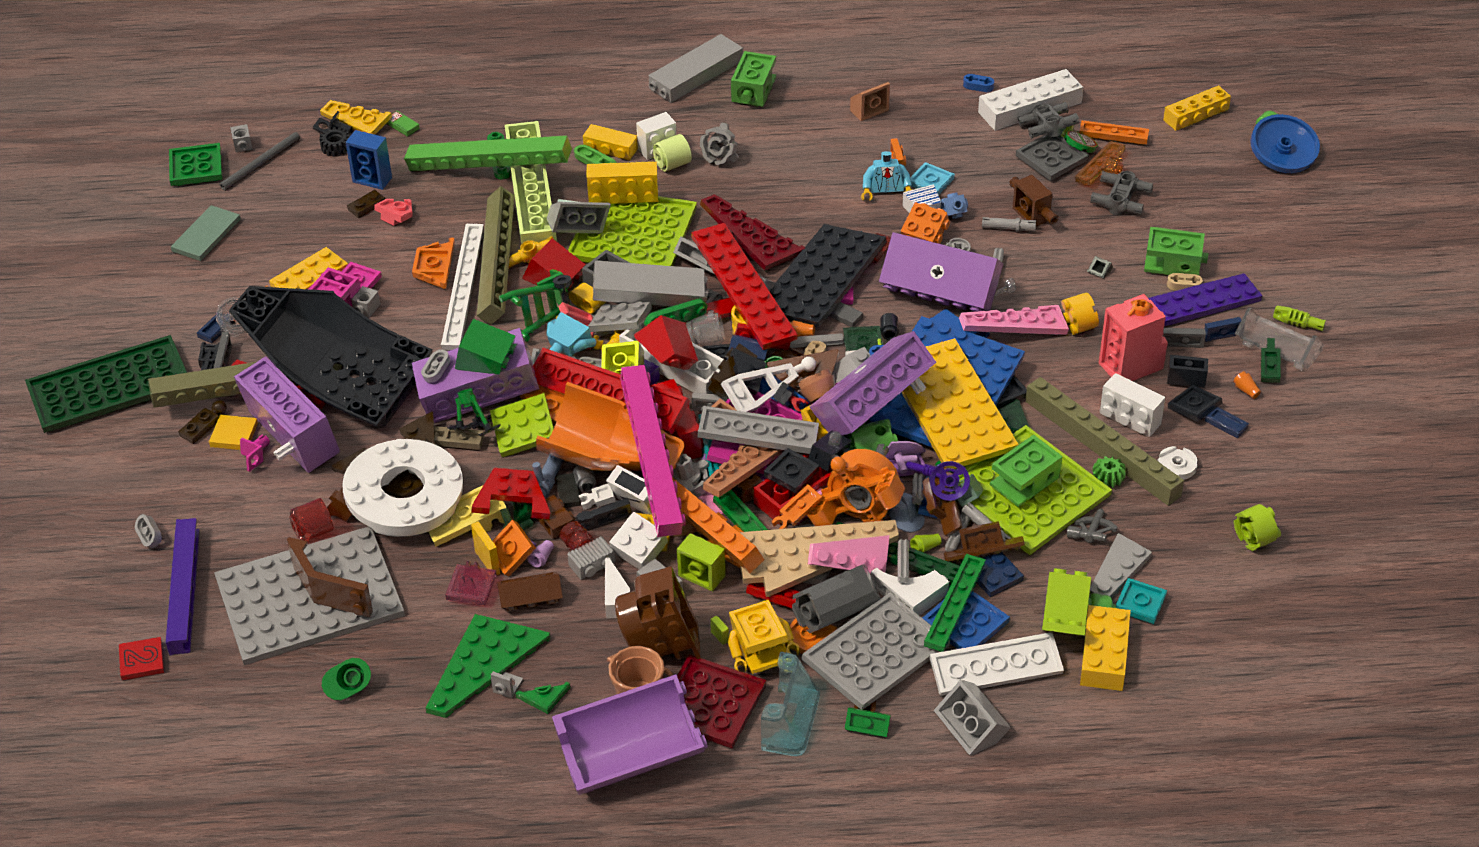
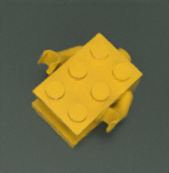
M769 600L729 612L733 630L730 632L728 645L732 658L736 660L734 664L735 670H738L737 667L742 665L745 667L746 672L748 665L751 673L754 674L791 662L790 649H795L797 655L799 654V646L793 642L794 637L789 623L776 615Z

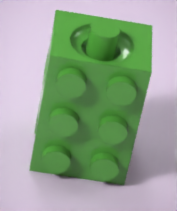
M744 51L731 79V102L764 106L776 79V74H772L776 63V56Z
M1150 227L1144 272L1167 275L1172 273L1199 275L1201 263L1207 264L1208 253L1203 252L1205 234Z
M1033 434L992 463V470L998 473L999 476L992 480L990 485L1019 507L1060 477L1063 456Z

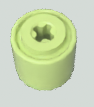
M681 134L659 141L653 146L655 162L664 172L690 163L692 160L689 144Z

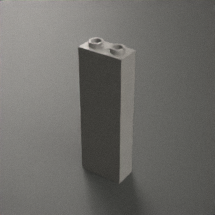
M720 34L648 75L649 89L672 103L739 64L743 55V47Z
M595 261L593 300L622 303L641 301L650 302L651 305L675 306L699 298L707 301L708 290H704V287H707L708 278L704 276V269Z

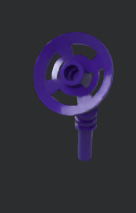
M911 461L906 463L907 469L922 472L923 475L929 476L933 493L943 500H956L962 497L969 488L970 477L968 471L958 462L946 461L937 466L922 465ZM945 466H954V467H957V469H953V468H946V469H944L943 467H945ZM961 474L964 475V485L962 488L958 485L959 475ZM935 477H938L940 484L937 486L935 485ZM942 490L947 491V492L955 491L956 493H954V494H944V493H942Z

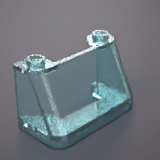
M780 652L778 657V692L783 691L786 695L783 704L771 703L763 710L761 716V750L790 756H800L807 748L820 699V690L796 655Z

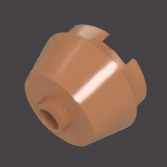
M829 369L822 370L821 373L813 376L811 375L798 383L801 389L799 391L810 403L815 402L835 386L834 375L831 374Z

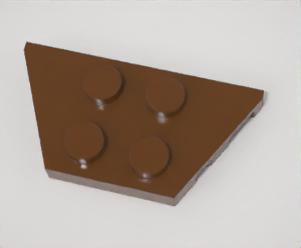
M835 349L767 362V368L789 363L794 367L801 364L805 357L814 358L816 368L811 372L802 371L797 373L799 375L797 379L789 384L801 395L799 391L801 389L798 385L801 380L821 373L825 369H829L833 375L839 350ZM786 372L774 374L781 381L789 377Z

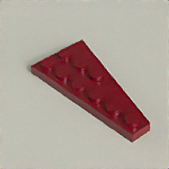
M715 194L700 201V206L718 224H726L737 243L764 271L797 257L805 249L803 245L799 247L794 244L791 238L782 237L778 234L777 230L756 218L751 219L743 210L738 211L734 209L731 203Z

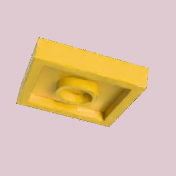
M220 415L209 440L210 447L240 450L241 438L252 440L258 425L257 418Z
M479 522L471 524L475 552L492 577L500 574L497 547Z

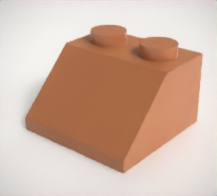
M890 83L881 84L851 97L850 111L860 121L889 111Z

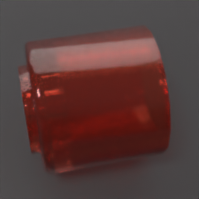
M321 498L289 511L290 524L296 537L300 540L308 541L334 530L329 511Z

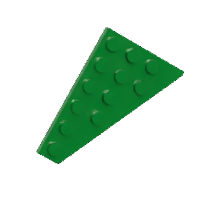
M475 614L425 707L426 713L447 718L455 709L463 706L465 701L472 695H478L490 686L492 672L502 674L508 668H514L526 656L534 653L536 647L544 641L548 642L551 638L550 632Z

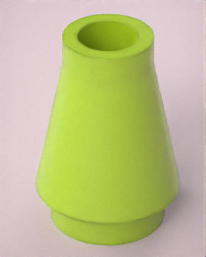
M939 534L915 535L910 540V546L912 549L925 553L941 545L942 541Z

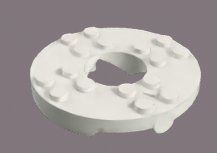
M413 439L387 441L365 450L351 462L343 478V495L351 513L360 522L371 527L376 533L387 536H413L437 528L454 514L463 492L462 472L455 458L435 444ZM407 469L409 473H415L424 485L417 495L409 498L391 497L381 488Z

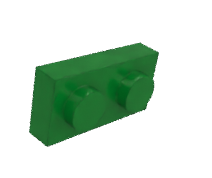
M848 707L845 730L887 737L891 715Z

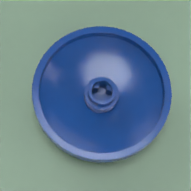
M1284 114L1271 115L1260 120L1254 127L1250 139L1252 151L1258 160L1265 166L1283 173H1297L1308 169L1315 162L1320 150L1319 139L1315 131L1301 119Z

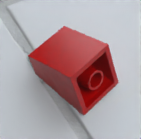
M552 238L531 259L522 278L537 285L541 280L550 277V270L554 269L562 272L563 275L571 277L572 284L567 289L569 291L574 285V280L578 281L583 276L582 268L586 264Z
M661 315L634 334V337L661 364L688 370L698 361L685 322Z

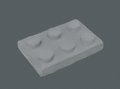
M639 301L630 304H605L600 307L588 325L590 332L639 329L652 309L651 303Z

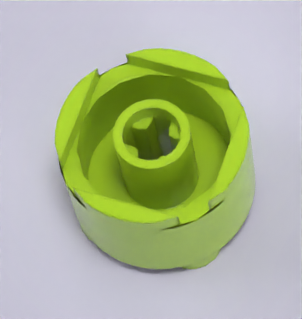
M1257 504L1235 515L1237 516V519L1234 520L1236 534L1240 541H1246L1248 545L1245 547L1251 551L1272 543L1281 536V531L1274 519L1275 513L1271 507L1266 508L1261 504Z

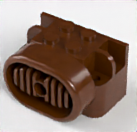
M672 566L639 575L635 579V591L616 597V617L628 647L643 646L651 648L660 657L674 653L677 660L682 659L683 650L692 648L696 658H701L698 621Z

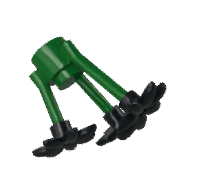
M472 388L458 392L459 398L455 399L457 404L456 425H450L447 429L455 431L460 429L464 431L481 426L484 427L485 431L478 435L484 436L501 426V424L494 427L491 426V415L484 416ZM462 404L464 407L472 406L476 415L472 419L473 422L469 425H464L461 414Z

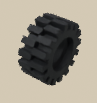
M334 127L333 130L329 128L327 132L323 131V134H320L319 137L323 154L327 153V156L332 154V157H335V155L339 157L341 153L345 155L347 151L346 141L350 137L349 132L339 127L338 129Z

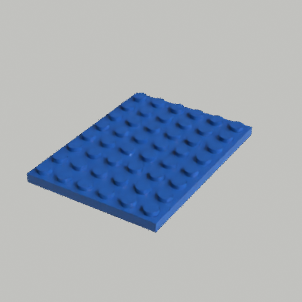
M923 316L920 317L912 330L925 347L955 338L995 406L1025 356V351ZM902 392L864 422L867 424L889 419L892 433L932 447Z

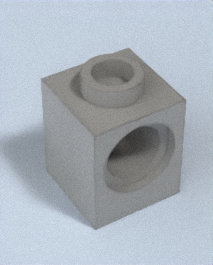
M247 124L230 127L235 152L253 150Z
M364 286L351 299L353 308L368 318L380 306L378 291Z

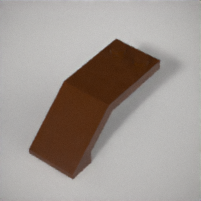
M291 537L287 538L293 568L313 603L351 612L359 616H371L373 608L368 584L315 571L304 553L307 541Z

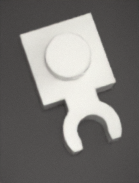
M608 484L593 488L591 494L583 493L579 495L583 510L591 508L594 504L598 508L616 502L614 493Z

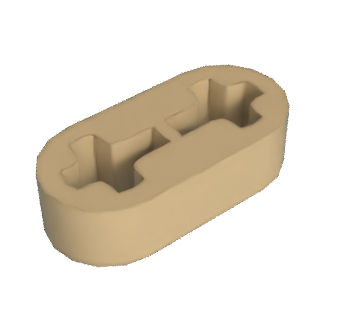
M1172 273L1168 276L1167 287L1177 291L1200 285L1203 280L1199 275Z
M811 341L806 347L804 355L825 352L826 344L821 341Z

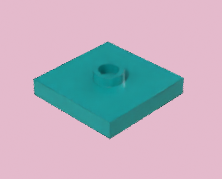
M1128 578L1116 603V608L1130 610L1131 617L1154 624L1168 590Z

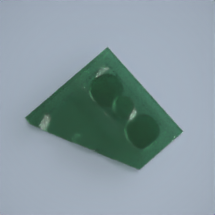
M1018 399L998 410L1012 434L1025 425L1029 427Z

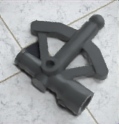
M1098 509L1094 517H1082L1075 520L1074 524L1080 525V527L1069 526L1067 537L1073 539L1085 538L1088 543H1093L1095 540L1106 542L1107 534L1103 533L1108 531L1116 532L1118 527L1111 521L1103 519L1105 512L1103 509ZM1090 523L1091 525L1087 529L1084 524ZM1099 525L1106 526V528L1097 531Z

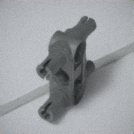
M1066 102L1055 106L1039 104L1034 107L1031 113L1017 117L1020 120L1018 121L1020 127L1031 123L1038 125L1028 128L1031 139L1044 134L1049 137L1059 136L1066 127L1079 124L1080 121L1078 120L1077 113L1067 117L1059 116L1069 112V109H1066L1068 108Z
M1102 171L1100 182L1109 183L1114 186L1108 195L1092 192L1090 203L1105 206L1113 215H1120L1126 211L1142 215L1144 204L1130 201L1136 190L1151 194L1154 183L1139 180L1131 171H1123L1118 174Z

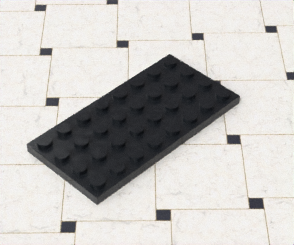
M823 224L805 246V249L800 252L770 290L771 295L788 321L794 320L820 328L887 243L886 237Z

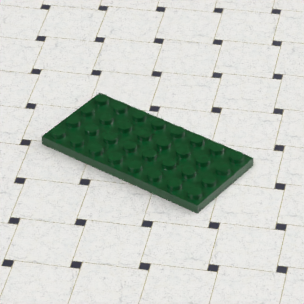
M171 335L32 377L26 379L25 382L43 432L46 433L151 400L148 379L187 373Z

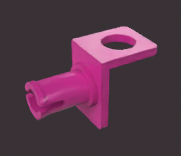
M260 435L253 442L245 438L240 439L241 454L246 456L247 471L249 472L263 462V448L270 444V440L266 435Z

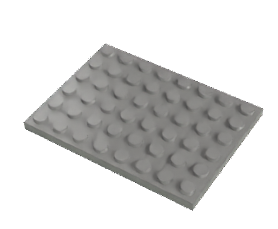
M368 526L311 543L304 549V553L315 571L368 584L373 613L370 617L359 616L351 612L313 603L293 568L289 550L214 572L244 665L405 616L404 609L371 527Z

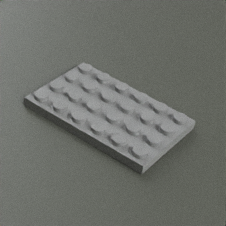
M889 592L804 652L802 660L858 708L863 710L930 661V654L939 653L940 651L924 646V640L931 625Z

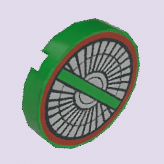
M1067 131L1064 137L1070 146L1080 151L1088 149V153H1093L1098 146L1095 140L1080 132Z

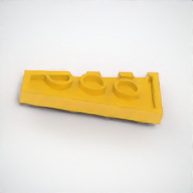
M332 100L320 110L321 115L330 120L339 111L338 119L340 122L352 126L354 131L358 130L374 135L392 118L391 112L380 113L376 109L371 111L365 110L361 106L351 107L347 103Z

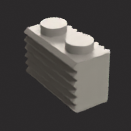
M602 536L567 554L568 565L580 580L585 577H592L597 571L605 568V558H610L612 563H615V551Z

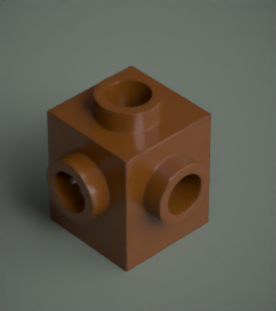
M754 473L731 490L743 503L754 499V487L763 481Z

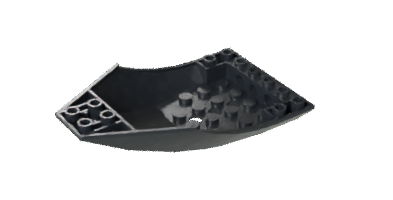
M249 286L229 310L231 315L275 367L289 379L323 402L376 427H383L389 423L416 386L412 363L430 357L433 349L401 336L364 316L336 295L334 291ZM341 364L344 368L343 370L336 371L333 369V366ZM353 374L359 375V377L352 378L350 376ZM368 382H374V383H376V384L370 386V385H368L367 383H368Z

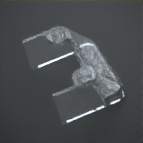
M1250 307L1247 308L1235 333L1243 341L1242 345L1251 349L1253 346L1259 349L1266 348L1267 338H1275V348L1281 349V358L1294 363L1293 367L1301 371L1304 368H1310L1325 346L1317 336L1313 335L1311 339L1262 318Z

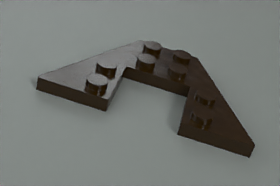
M433 411L399 429L404 439L421 440L436 445ZM364 447L331 465L332 470L345 474L351 462L367 449ZM407 469L381 488L386 494L394 495L396 498H409L419 493L424 485L415 473L411 474Z

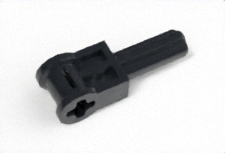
M201 343L198 358L201 370L214 368L219 343Z

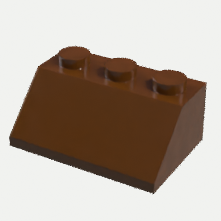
M557 571L496 581L501 608H506V611L517 610L519 605L525 604L526 608L538 606V602L546 601L547 604L558 603V599L563 598L560 577Z

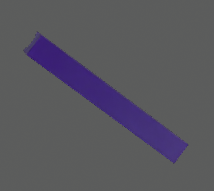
M196 518L176 519L165 642L169 656L191 652L200 530L196 529Z

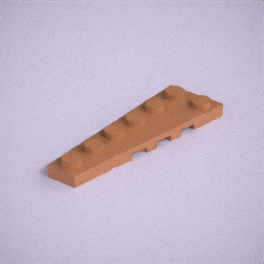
M742 444L738 448V452L736 454L733 453L729 461L724 462L703 483V490L720 497L779 457L785 450Z

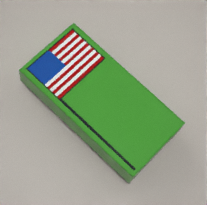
M399 111L393 112L392 118L386 123L406 136L420 129L418 123Z

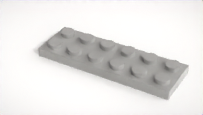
M703 406L698 437L780 450L789 448L795 452L810 454L811 447L817 440L819 423Z

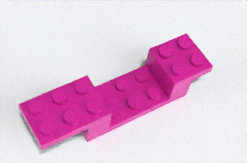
M350 262L342 272L328 267L309 289L334 291L336 295L353 307L351 299L361 287L364 286L372 289L382 275L381 271Z

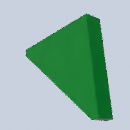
M565 682L563 685L553 687L551 685L536 687L531 691L522 692L518 690L515 694L516 698L548 714L571 686L569 682Z

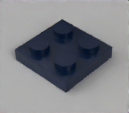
M1002 552L982 558L986 559L977 584L989 597L1023 581L1024 575Z

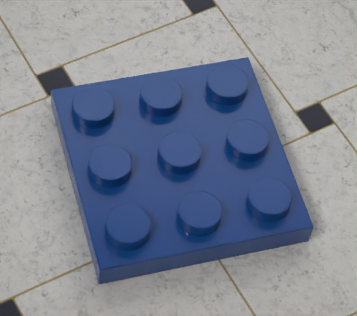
M973 591L950 638V644L956 649L983 645L1009 623L1010 616ZM943 601L922 617L930 625H932Z

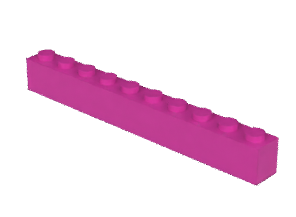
M645 365L621 367L620 381L657 537L679 535L682 533V526H685V516L680 513L681 500L680 497L677 498L676 496L677 483L672 480L673 467L668 464L670 459L669 451L664 447L666 440L665 435L661 434L660 431L662 430L661 419L657 418L658 406L657 403L653 402V387L650 388L649 386L651 382L650 373L646 372Z

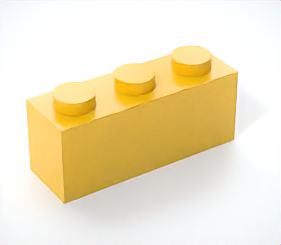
M593 124L589 126L583 135V145L590 146L605 155L630 161L638 150L637 135Z

